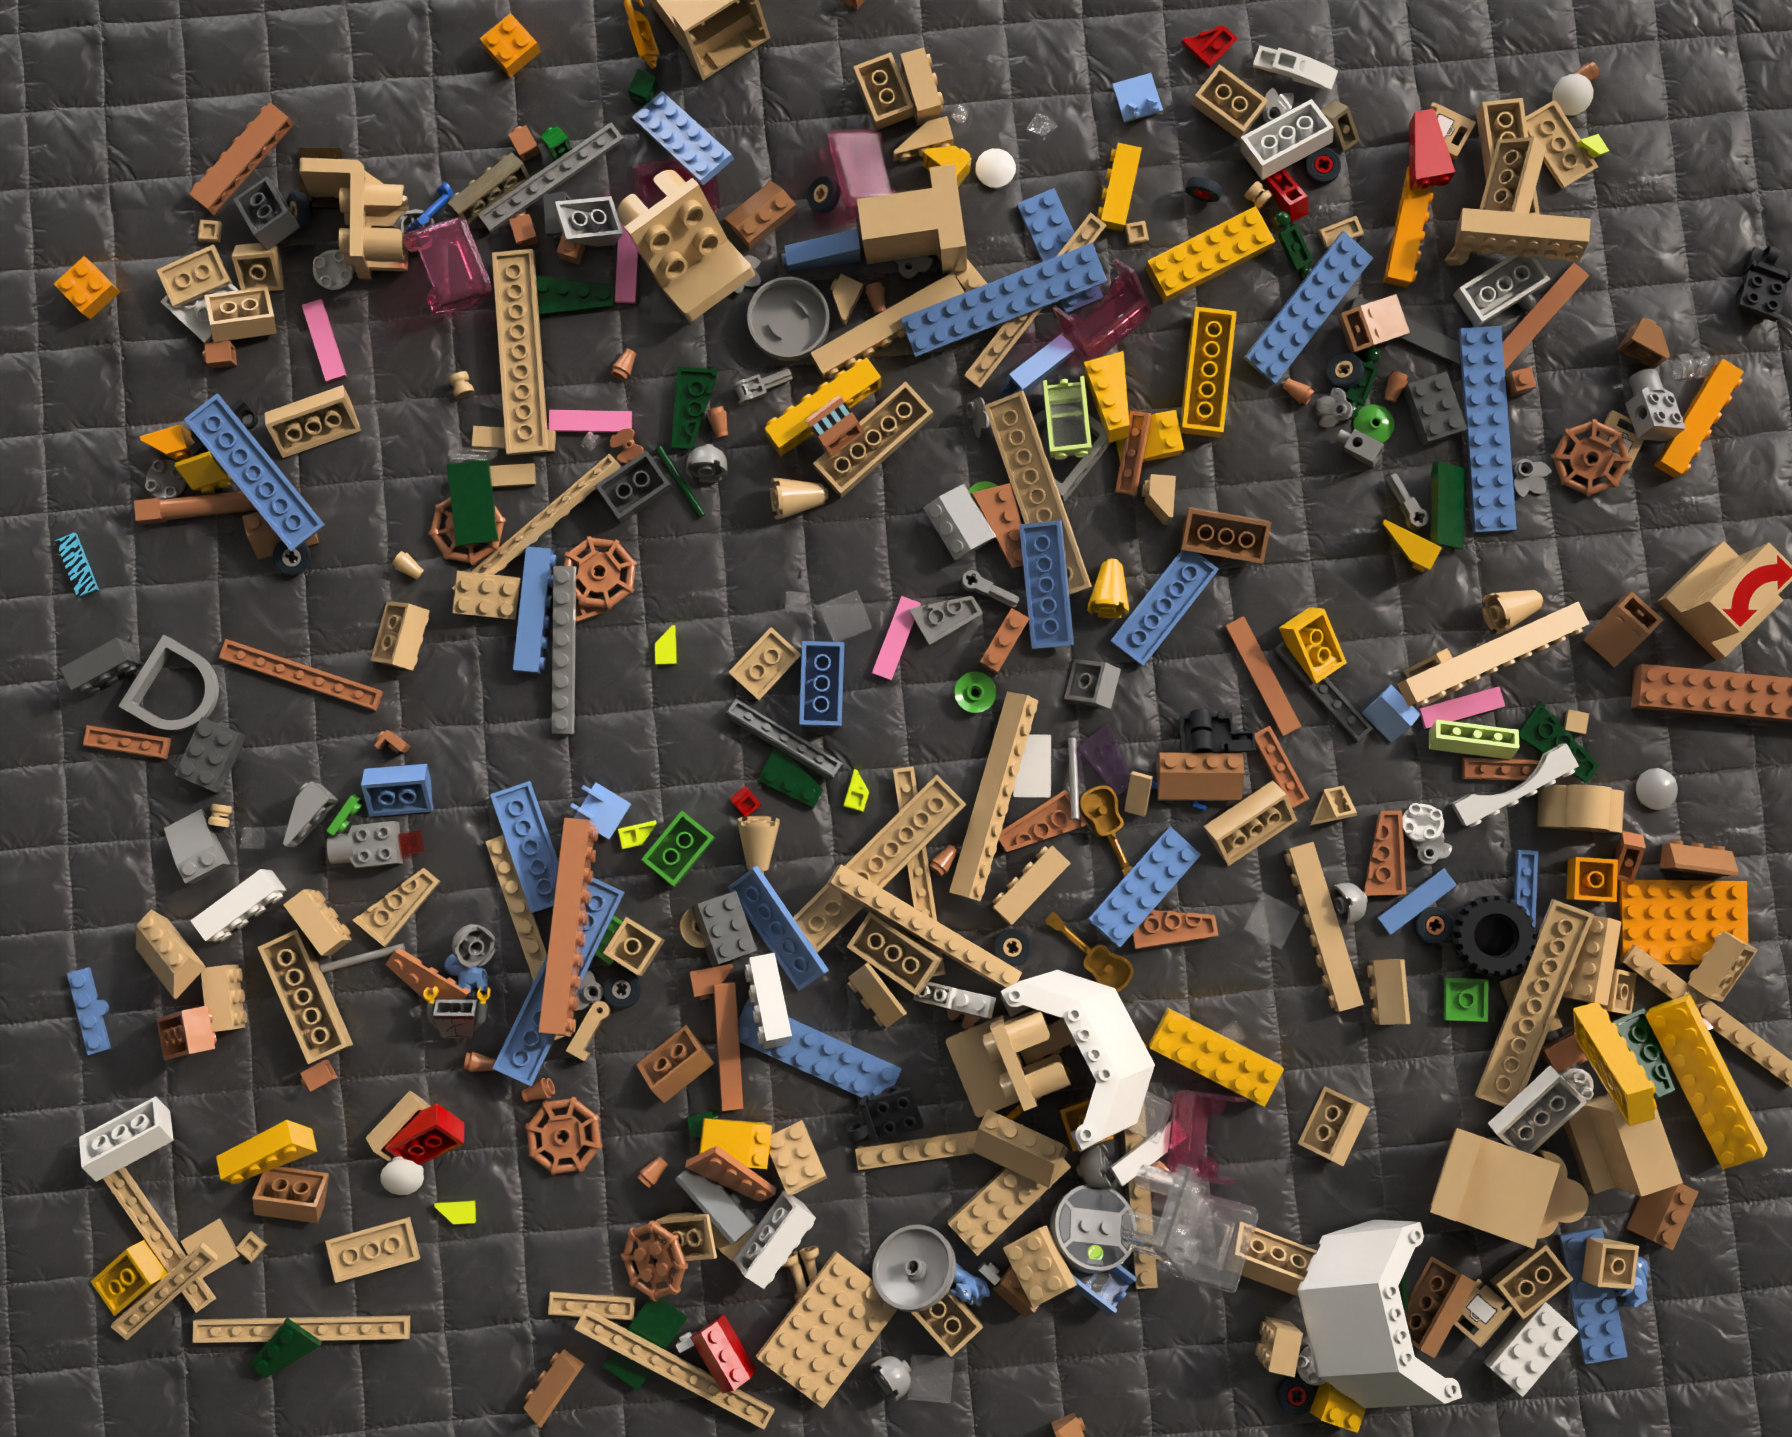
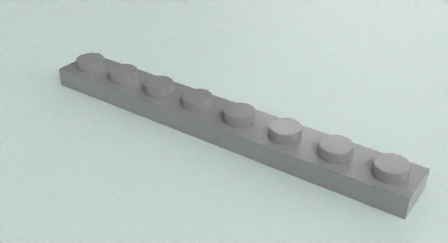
M609 123L480 212L478 216L490 233L508 222L509 219H512L515 215L541 199L544 194H548L624 141L623 137L613 123Z
M553 566L552 733H574L576 566Z

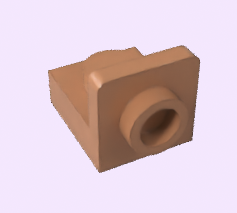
M389 730L382 731L375 739L376 744L374 745L377 749L382 750L389 742L388 747L396 753L399 751L406 753L411 747Z

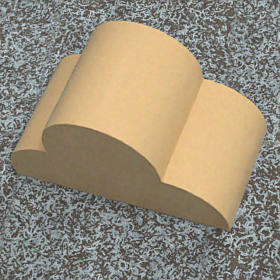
M1543 785L1539 787L1537 827L1621 834L1624 791L1596 785H1551L1548 787Z
M1537 1148L1532 1155L1561 1164L1537 1238L1540 1239L1551 1235L1557 1228L1558 1222L1572 1223L1581 1219L1588 1209L1589 1199L1586 1190L1580 1183L1567 1178V1168L1560 1157Z

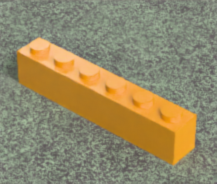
M1409 166L1406 171L1383 283L1407 288L1416 279L1417 270H1414L1421 256V251L1418 249L1425 237V231L1422 230L1429 218V212L1426 211L1433 199V193H1431L1432 186L1423 190L1410 189Z
M1724 359L1715 363L1682 417L1686 429L1667 442L1654 464L1655 467L1673 478L1687 473L1691 466L1689 464L1692 457L1695 458L1701 450L1699 445L1702 440L1705 441L1712 431L1710 430L1711 425L1715 424L1721 417L1722 413H1720V410L1723 406H1727L1732 399L1730 394L1733 389L1736 390L1741 384L1742 379L1740 377L1744 372L1743 370Z

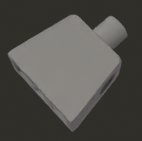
M1341 429L1335 439L1345 445L1344 451L1372 468L1375 467L1384 451L1383 443L1355 429L1352 434ZM1356 442L1362 444L1360 447L1353 446Z

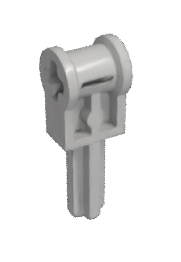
M789 369L762 379L757 374L734 383L732 389L736 390L739 398L738 403L740 406L767 396L766 390L791 381L792 374Z
M1396 473L1387 477V483L1401 504L1399 508L1405 517L1406 526L1411 530L1420 529L1428 521L1427 512L1420 508L1415 497H1410ZM1419 517L1420 520L1415 522L1413 518Z
M969 570L963 575L962 586L966 591H975L986 597H992L1012 608L1017 606L1018 596L993 585V582L982 578L977 571ZM971 577H974L975 583L969 585L967 579H971Z

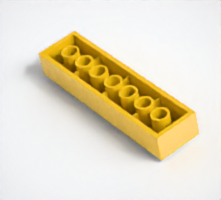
M1687 994L1651 1007L1646 1013V1017L1722 1169L1763 1158L1767 1151V1146L1691 995Z

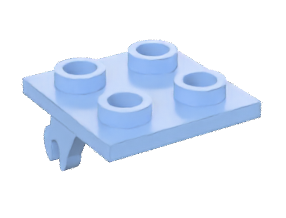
M1151 73L1112 84L1124 123L1163 112Z
M596 782L592 789L583 785L581 789L589 794L581 807L574 803L570 805V807L577 810L574 818L590 820L596 826L595 829H598V833L610 840L631 803Z

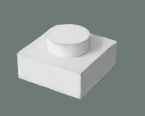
M983 1262L978 1267L979 1271L994 1285L1001 1280L998 1275L1000 1271L991 1262L989 1265Z
M690 1331L679 1337L680 1341L676 1344L679 1353L694 1346L690 1338L693 1334Z

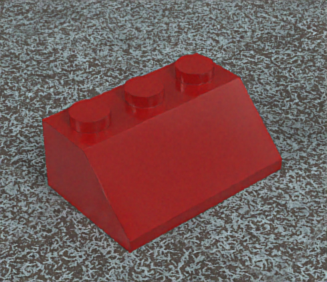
M721 1314L690 1336L722 1394L737 1389L749 1380L757 1370L725 1314Z

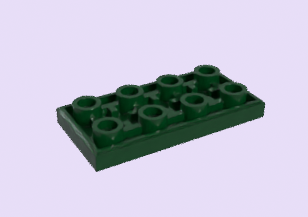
M489 459L447 464L456 546L499 542Z
M1440 461L1432 462L1431 542L1438 546L1456 550L1463 549L1464 468Z
M649 1297L627 1330L666 1350L686 1321L687 1316L662 1298L658 1301H651ZM615 1350L612 1351L603 1367L637 1391L652 1371Z

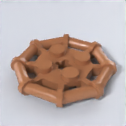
M1592 419L1590 422L1570 429L1566 428L1554 454H1551V459L1554 460L1561 481L1560 484L1583 493L1586 497H1591L1593 494L1611 488H1617L1629 462H1632L1622 436L1623 432L1597 422V419ZM1591 430V437L1578 440L1575 436ZM1596 431L1612 438L1609 441H1605L1596 437ZM1571 439L1575 445L1569 455H1564L1563 453ZM1614 441L1616 442L1620 457H1615L1612 452L1611 444ZM1593 452L1597 461L1589 464L1586 455H1591ZM1562 459H1569L1573 470L1569 475H1567ZM1614 461L1620 462L1612 477L1608 473ZM1575 475L1587 479V486L1571 478ZM1605 476L1608 480L1592 486L1593 479Z
M451 497L434 506L436 509L431 530L428 533L440 549L445 560L452 559L476 565V562L500 548L499 543L506 519L502 517L496 506L495 513L499 542L487 543L486 547L476 553L474 548L481 544L461 546L469 549V555L454 552L457 546L453 514L446 510L452 506ZM445 514L448 517L446 527L439 530L442 516ZM440 535H448L452 541V545L449 548Z
M587 536V539L571 551L565 552L564 566H573V562L579 564L576 581H579L586 589L582 595L576 587V600L579 606L600 607L610 610L612 606L627 595L633 594L637 562L625 551L619 540L616 539L614 541ZM594 546L610 548V550L602 553L595 551ZM587 548L590 549V553L582 559L577 557ZM616 551L625 563L619 564L614 558L613 553ZM595 568L599 570L604 569L602 577L594 575ZM627 569L625 583L619 580L620 570ZM616 586L622 588L609 598L608 592ZM590 593L603 594L604 600L587 597Z
M577 1097L543 1101V1105L530 1122L525 1125L527 1129L529 1158L532 1157L551 1172L550 1175L553 1176L560 1173L585 1171L587 1164L603 1146L600 1139L599 1115L594 1114L580 1103ZM569 1107L567 1114L555 1115L552 1109ZM573 1110H577L588 1120L582 1123L572 1115ZM548 1113L550 1119L543 1128L538 1127L539 1122ZM588 1124L591 1127L592 1141L586 1140L584 1127ZM561 1130H565V1133L569 1134L566 1142L558 1139ZM535 1131L541 1133L542 1147L538 1149ZM583 1145L591 1146L580 1160L577 1153ZM545 1150L552 1154L554 1162L549 1161L540 1152ZM572 1157L575 1162L558 1165L559 1160L562 1158Z
M653 1220L646 1225L637 1228L633 1227L628 1231V1239L624 1252L621 1254V1260L624 1261L630 1279V1286L636 1287L649 1296L651 1301H658L660 1298L672 1294L677 1295L680 1292V1285L685 1270L688 1268V1262L684 1259L678 1235L670 1233L661 1227L657 1221ZM650 1233L651 1239L646 1240L643 1235ZM659 1236H661L662 1238H664L665 1240H667V1242H665V1243L661 1242L660 1240H662V1239L659 1238ZM635 1242H637L639 1246L634 1251V1253H632ZM653 1258H657L658 1262L656 1264L654 1263ZM632 1260H635L639 1271L638 1275ZM673 1268L676 1269L674 1277L672 1276L673 1273H671ZM642 1280L652 1283V1288L642 1282ZM665 1281L668 1287L660 1289V1282Z

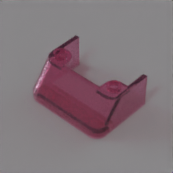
M1118 258L1113 260L1119 276L1111 282L1110 292L1112 297L1084 320L1076 314H1066L1057 306L1053 307L1064 332L1090 360L1102 357L1148 320L1152 312L1150 303L1135 270Z
M1194 1090L1178 1091L1174 1097L1166 1166L1174 1176L1223 1185L1238 1184V1179L1218 1176L1219 1165L1217 1161L1212 1157L1204 1156L1209 1114L1222 1113L1226 1108V1101L1247 1102V1098Z

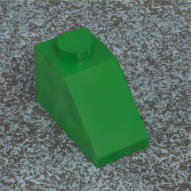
M558 125L554 128L546 129L543 135L540 136L554 161L572 149L567 136Z

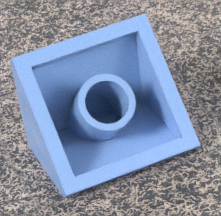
M1392 685L1386 688L1361 713L1390 743L1408 730L1420 716V713L1412 705L1407 706L1404 697Z

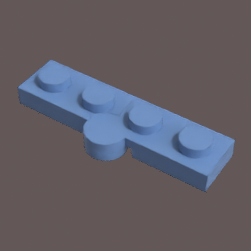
M88 967L67 973L87 1054L92 1055L111 1049L103 1016L109 1011V1005L105 1000H97L98 995L91 968Z

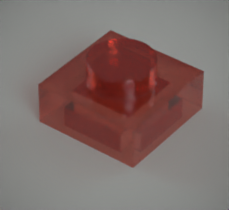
M421 830L398 834L402 855L424 851Z

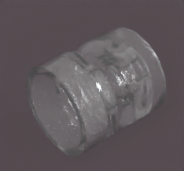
M1707 351L1693 352L1691 355L1688 353L1675 355L1672 361L1675 379L1677 381L1691 380L1692 377L1695 379L1708 377L1711 373V360Z

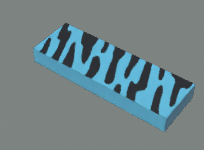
M72 533L55 540L77 597L81 598L98 591L99 588L78 535Z

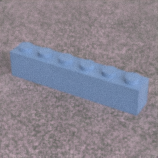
M526 546L513 670L517 673L541 675V670L545 669L546 658L543 657V651L548 646V637H545L546 628L549 629L550 616H547L548 608L552 607V596H549L550 587L553 588L552 567L556 566L557 556L549 548Z

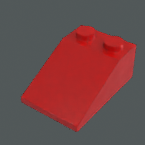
M437 1103L420 1111L385 1146V1150L395 1157L399 1156L422 1165L464 1144V1122Z

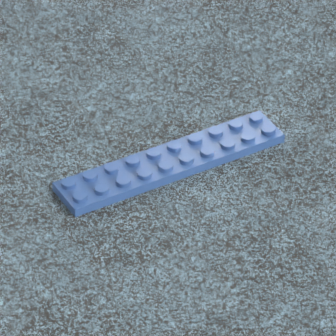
M1090 243L901 317L900 320L916 358L1107 283V279L1094 245Z
M1501 326L1460 328L1458 332L1465 424L1467 427L1466 440L1473 533L1515 531L1517 527Z
M593 878L592 883H589L588 892H591L590 904H586L585 912L588 913L587 926L584 925L583 934H586L585 947H581V955L584 957L583 966L579 968L578 976L581 977V983L625 893ZM548 954L492 1068L529 1086L533 1085L556 1035L539 1033Z

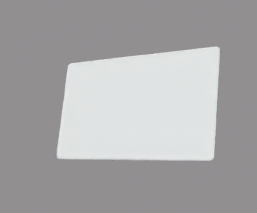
M1028 735L1025 752L1020 763V770L1014 784V797H1051V735Z

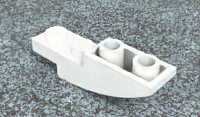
M1259 46L1253 63L1254 68L1291 77L1292 81L1329 91L1332 90L1338 70L1324 63L1282 48L1275 50Z
M928 982L921 994H914L913 1000L991 1019L996 998Z

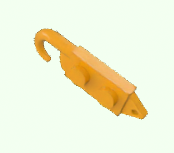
M624 0V7L629 19L628 24L639 57L643 58L653 70L656 67L657 57L660 56L648 18H645L640 12L634 11L631 0ZM634 0L641 8L644 7L642 0Z

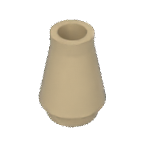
M403 551L392 562L396 570L416 580L424 572L414 559Z

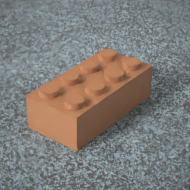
M207 1006L179 1011L156 1019L164 1061L215 1049L217 1039L215 1032H212L211 1023L213 1018Z

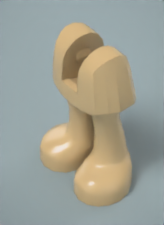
M818 1246L805 1247L799 1251L810 1284L818 1274L815 1264V1258L819 1255ZM793 1251L788 1256L787 1262L783 1267H789L797 1288L794 1297L798 1301L808 1286L801 1269L798 1252Z

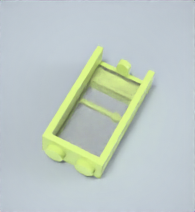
M1080 376V382L1068 383V379H1061L1060 384L1048 386L1047 380H1043L1051 458L1055 457V459L1061 460L1067 458V456L1085 457L1092 453L1084 376Z

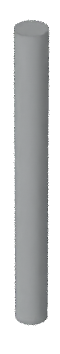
M1068 738L1071 820H1079L1076 738Z
M403 943L322 964L320 969L322 973L392 955L398 948L405 951Z

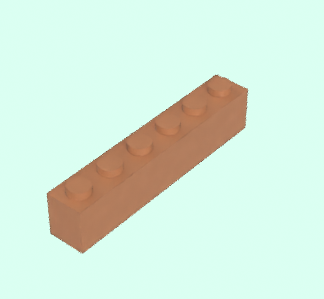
M272 103L262 107L255 120L247 124L245 131L233 140L232 146L219 156L217 163L206 171L201 181L193 185L189 194L207 211L215 215L294 125L292 121Z

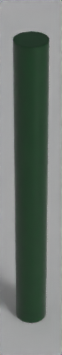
M663 446L657 447L655 451L697 516L702 518L706 515L705 511Z

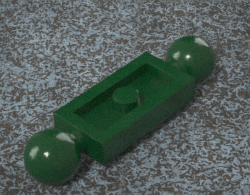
M1280 211L1275 214L1274 223L1277 227L1282 228V231L1276 235L1293 271L1301 270L1299 277L1303 281L1313 269L1307 265L1313 259L1297 224L1289 226V214L1285 211Z
M1370 347L1364 352L1365 362L1362 361L1364 376L1355 387L1347 389L1346 400L1351 403L1353 408V414L1349 420L1355 419L1358 416L1359 409L1357 405L1363 407L1379 369V367L1373 365L1380 359V352L1377 348Z

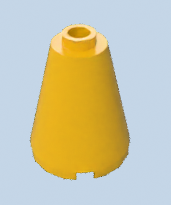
M1107 559L1101 565L1088 602L1087 610L1090 614H1093L1094 611L1098 613V617L1115 619L1121 618L1123 613H1125V616L1129 613L1123 565L1117 559Z

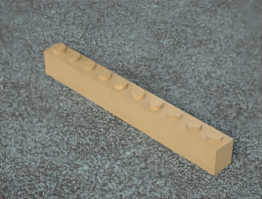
M1576 602L1410 677L1397 685L1407 706L1409 707L1416 703V706L1419 707L1429 702L1428 697L1433 696L1436 699L1445 695V690L1448 688L1454 691L1463 687V681L1474 682L1481 678L1480 674L1483 672L1489 675L1498 671L1497 666L1501 664L1503 667L1515 663L1514 658L1518 656L1522 660L1533 655L1531 650L1537 649L1539 652L1550 647L1548 643L1551 641L1557 644L1566 640V634L1570 633L1571 636L1583 632L1582 627L1588 625L1589 622L1579 602Z
M1007 691L949 891L950 893L981 902L982 895L985 892L986 881L991 871V864L997 850V843L1002 832L1011 794L1014 791L1015 780L1020 770V763L1025 752L1034 714L1037 711L1038 700L1028 695Z
M842 864L836 867L827 885L1003 990L1017 983L1022 974L1021 971Z

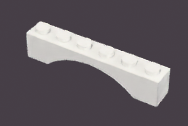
M1560 744L1543 753L1533 773L1517 787L1495 795L1467 794L1450 804L1463 826L1469 825L1471 828L1482 822L1481 818L1487 815L1490 818L1500 813V808L1504 806L1511 807L1519 802L1518 799L1525 795L1527 798L1538 792L1537 788L1543 785L1544 787L1551 786L1556 783V778L1560 776L1567 777L1575 772L1574 769L1579 765L1568 745Z

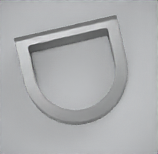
M1071 406L1051 407V415L1074 413L1075 411L1082 412V410ZM1046 409L1033 417L1037 431L1047 423ZM1089 414L1090 432L1098 439L1092 445V453L1080 460L1063 483L1055 480L1063 502L1068 499L1111 444L1108 442L1103 425ZM1080 415L1078 418L1071 416L1052 419V421L1067 419L1084 427L1083 415Z
M163 635L122 699L119 707L146 723L163 730L174 732L189 730L198 725L201 717L208 718L214 710L219 695L217 675L210 663L201 655L174 639ZM172 651L192 662L201 672L205 683L204 698L198 709L188 717L180 720L161 719L139 705Z

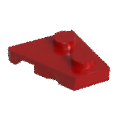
M1221 25L1211 31L1200 32L1197 36L1185 37L1181 44L1210 69L1237 42L1238 38L1224 25Z

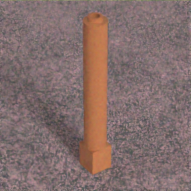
M242 491L164 500L153 498L134 501L135 521L142 525L164 523L167 520L257 510Z

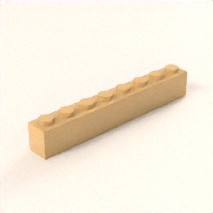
M952 272L811 352V359L823 379L826 377L832 378L845 366L850 368L859 358L871 356L875 352L874 350L879 347H887L898 336L899 338L906 336L900 320L901 317L965 292Z
M1314 842L1286 849L1287 854H1284L1287 866H1291L1293 872L1291 874V881L1294 887L1297 886L1299 892L1297 900L1300 907L1303 906L1305 915H1303L1306 927L1310 928L1312 935H1309L1312 947H1316L1317 950L1316 962L1319 968L1322 967L1324 973L1322 981L1325 988H1328L1330 996H1328L1331 1008L1338 1012L1364 1005Z

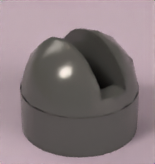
M1531 293L1521 299L1518 304L1524 311H1530L1536 306V299Z

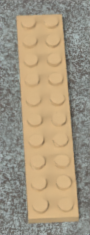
M534 250L492 253L506 454L519 455L549 452Z
M1019 391L985 405L991 428L1025 524L1062 520L1069 595L1092 587L1024 391Z
M936 775L845 867L883 889L967 804ZM826 884L793 918L818 953L864 906Z
M1554 899L1551 900L1536 938V946H1533L1531 950L1534 953L1531 958H1528L1475 1092L1476 1097L1506 1107L1526 1088L1594 914Z

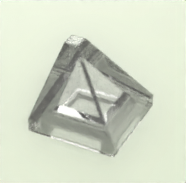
M1036 113L1026 130L1044 136L1054 130L1057 125L1053 118Z
M787 592L785 612L806 614L807 593Z
M243 827L240 849H264L265 828Z

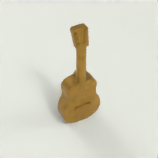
M1102 785L1091 788L1079 797V811L1091 824L1092 830L1097 837H1108L1122 868L1121 873L1125 877L1133 867L1129 866L1115 833L1124 824L1118 812L1117 795L1109 786Z
M1051 912L1045 919V922L1056 931H1060L1086 954L1082 964L1085 969L1093 974L1096 982L1115 988L1117 993L1123 990L1133 977L1132 964L1126 958L1111 953L1102 944H1097L1090 948L1064 925V922L1055 912Z

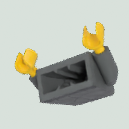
M434 986L433 995L428 992V987L424 990L423 996L428 1000V1004H426L428 1022L435 1029L439 1030L443 1038H454L456 1043H463L467 1038H472L473 1032L478 1030L485 1022L488 1006L486 1000L491 993L490 987H488V994L486 995L480 993L481 986L478 988L477 997L480 999L479 1003H477V1000H436L435 1002L434 998L439 993L438 988Z

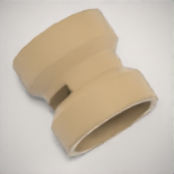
M1256 181L1245 193L1244 197L1252 200L1254 206L1260 210L1273 194L1269 190H1264L1263 185Z
M466 371L458 372L448 377L450 385L454 387L453 394L456 399L466 398L475 392L473 386L468 382L469 375Z
M211 803L210 811L212 813L211 817L208 818L207 824L229 827L230 821L228 817L232 813V807Z

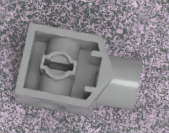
M1656 369L1641 370L1629 378V384L1634 397L1625 404L1637 439L1669 442L1686 429L1673 393L1663 388Z
M388 821L352 825L349 833L336 834L334 836L328 835L327 854L330 863L352 862L355 868L403 864L399 822Z

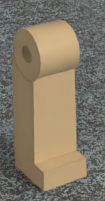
M597 1001L591 1006L569 1044L567 1052L583 1061H587L591 1053L585 1050L602 1020L606 1019L611 1012L610 1006L606 1002Z

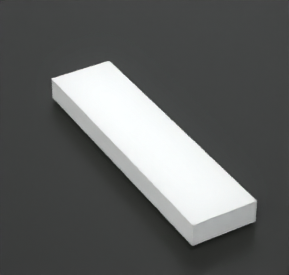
M1172 1119L1111 1165L1109 1169L1119 1185L1123 1186L1188 1136L1178 1120Z

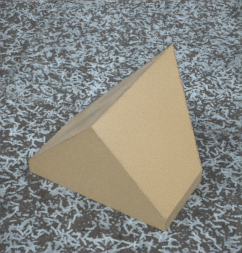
M1344 785L1324 789L1310 826L1357 816V812Z

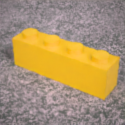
M1118 143L1116 150L1112 149L1109 161L1113 162L1112 169L1108 168L1105 180L1109 181L1108 188H1103L1101 200H1105L1103 207H1099L1097 218L1107 225L1105 228L1122 232L1124 230L1141 147Z

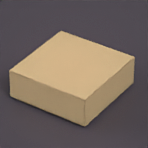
M200 220L198 240L200 242L220 243L222 223L220 221Z
M1145 221L1125 224L1124 228L1128 246L1149 241Z
M1566 710L1564 729L1568 732L1586 734L1589 713Z
M251 1231L236 1247V1250L252 1263L265 1249L267 1244Z

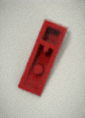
M1285 169L1263 179L1273 194L1272 196L1280 210L1289 214L1290 222L1309 214L1308 196Z

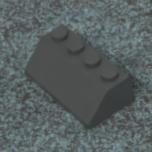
M686 1169L675 1178L705 1214H709L711 1222L731 1245L739 1241L756 1225L753 1221L755 1219L754 1215L748 1209L743 1210L739 1205L741 1203L740 1199L734 1193L730 1195L725 1189L726 1186L689 1169Z

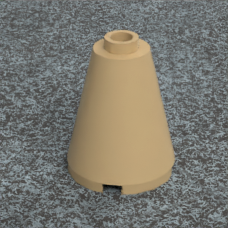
M783 478L771 479L770 483H774V488H770L772 511H777L778 514L774 516L775 519H783L824 505L825 500H828V490L824 488L823 484Z
M1536 590L1490 593L1485 595L1482 603L1485 602L1482 614L1491 630H1497V634L1505 633L1540 610L1543 604V597Z
M747 816V821H742V817L738 818L737 824L747 870L758 866L764 874V871L769 869L780 820L776 818L774 822L768 816Z

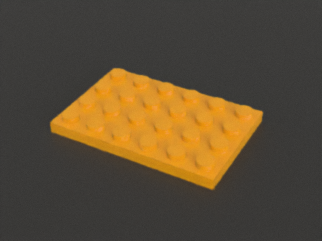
M1619 880V919L1621 921L1620 964H1624L1621 960L1633 944L1637 945L1661 964L1700 965L1702 963V956L1711 950L1715 937L1720 933L1722 934L1723 931L1748 943L1747 881L1634 880V883Z

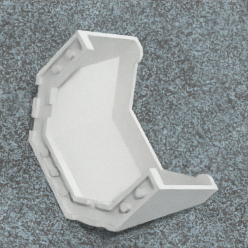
M1055 970L1019 981L1001 991V999L1010 1017L1033 1008L1063 1018L1096 1080L1084 1123L1076 1130L1070 1132L1079 1152L1138 1122L1155 1064L1115 988Z
M1374 1219L1323 1235L1319 1242L1318 1252L1316 1255H1313L1306 1270L1308 1273L1305 1280L1300 1283L1297 1289L1317 1377L1334 1386L1333 1388L1354 1400L1362 1408L1446 1404L1462 1398L1459 1383L1455 1379L1444 1378L1414 1356L1398 1288L1415 1247L1419 1246L1423 1241L1424 1235L1421 1222Z

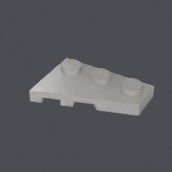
M972 595L908 609L928 645L983 614Z

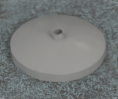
M909 1225L900 1228L884 1240L876 1253L872 1269L875 1288L881 1298L897 1310L904 1312L926 1310L938 1303L950 1289L956 1271L955 1254L949 1241L931 1227Z

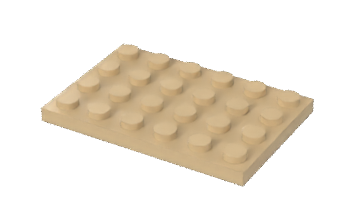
M835 1251L757 1353L756 1358L820 1407L824 1408L897 1309L881 1298L875 1288L873 1279Z

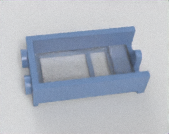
M1067 1264L1077 1284L1072 1288L1096 1305L1107 1316L1116 1313L1117 1309L1115 1307L1117 1303L1123 1300L1127 1294L1125 1290L1129 1284L1137 1279L1121 1265L1102 1273H1085Z

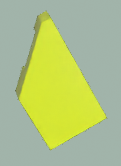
M1599 134L1582 139L1576 143L1578 148L1584 147L1587 149L1588 155L1593 158L1602 156L1609 151Z
M672 625L655 643L656 665L677 664L675 625Z
M854 769L843 807L864 812L869 791L858 770Z
M656 820L618 829L622 850L644 845L657 824Z
M475 1201L440 1202L434 1204L435 1208L452 1224L476 1222Z

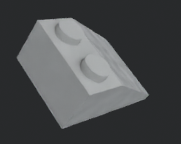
M612 196L555 201L553 203L565 241L596 247L616 245L623 235Z
M314 782L305 783L298 792L300 794L295 799L283 841L285 846L298 848L339 802L321 784Z
M203 809L164 828L175 864L185 884H194L230 865L212 826L207 824L208 818Z

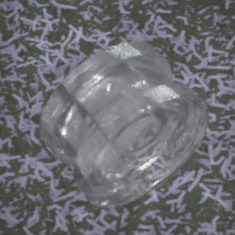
M589 431L584 437L581 446L588 447V451L591 452L598 444L600 436H595L593 431Z

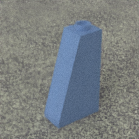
M850 230L786 245L785 253H781L783 266L787 265L788 272L861 262L858 230Z
M1062 334L1012 371L998 392L1003 397L1019 391H1024L1026 395L1071 356L1075 350L1071 342Z

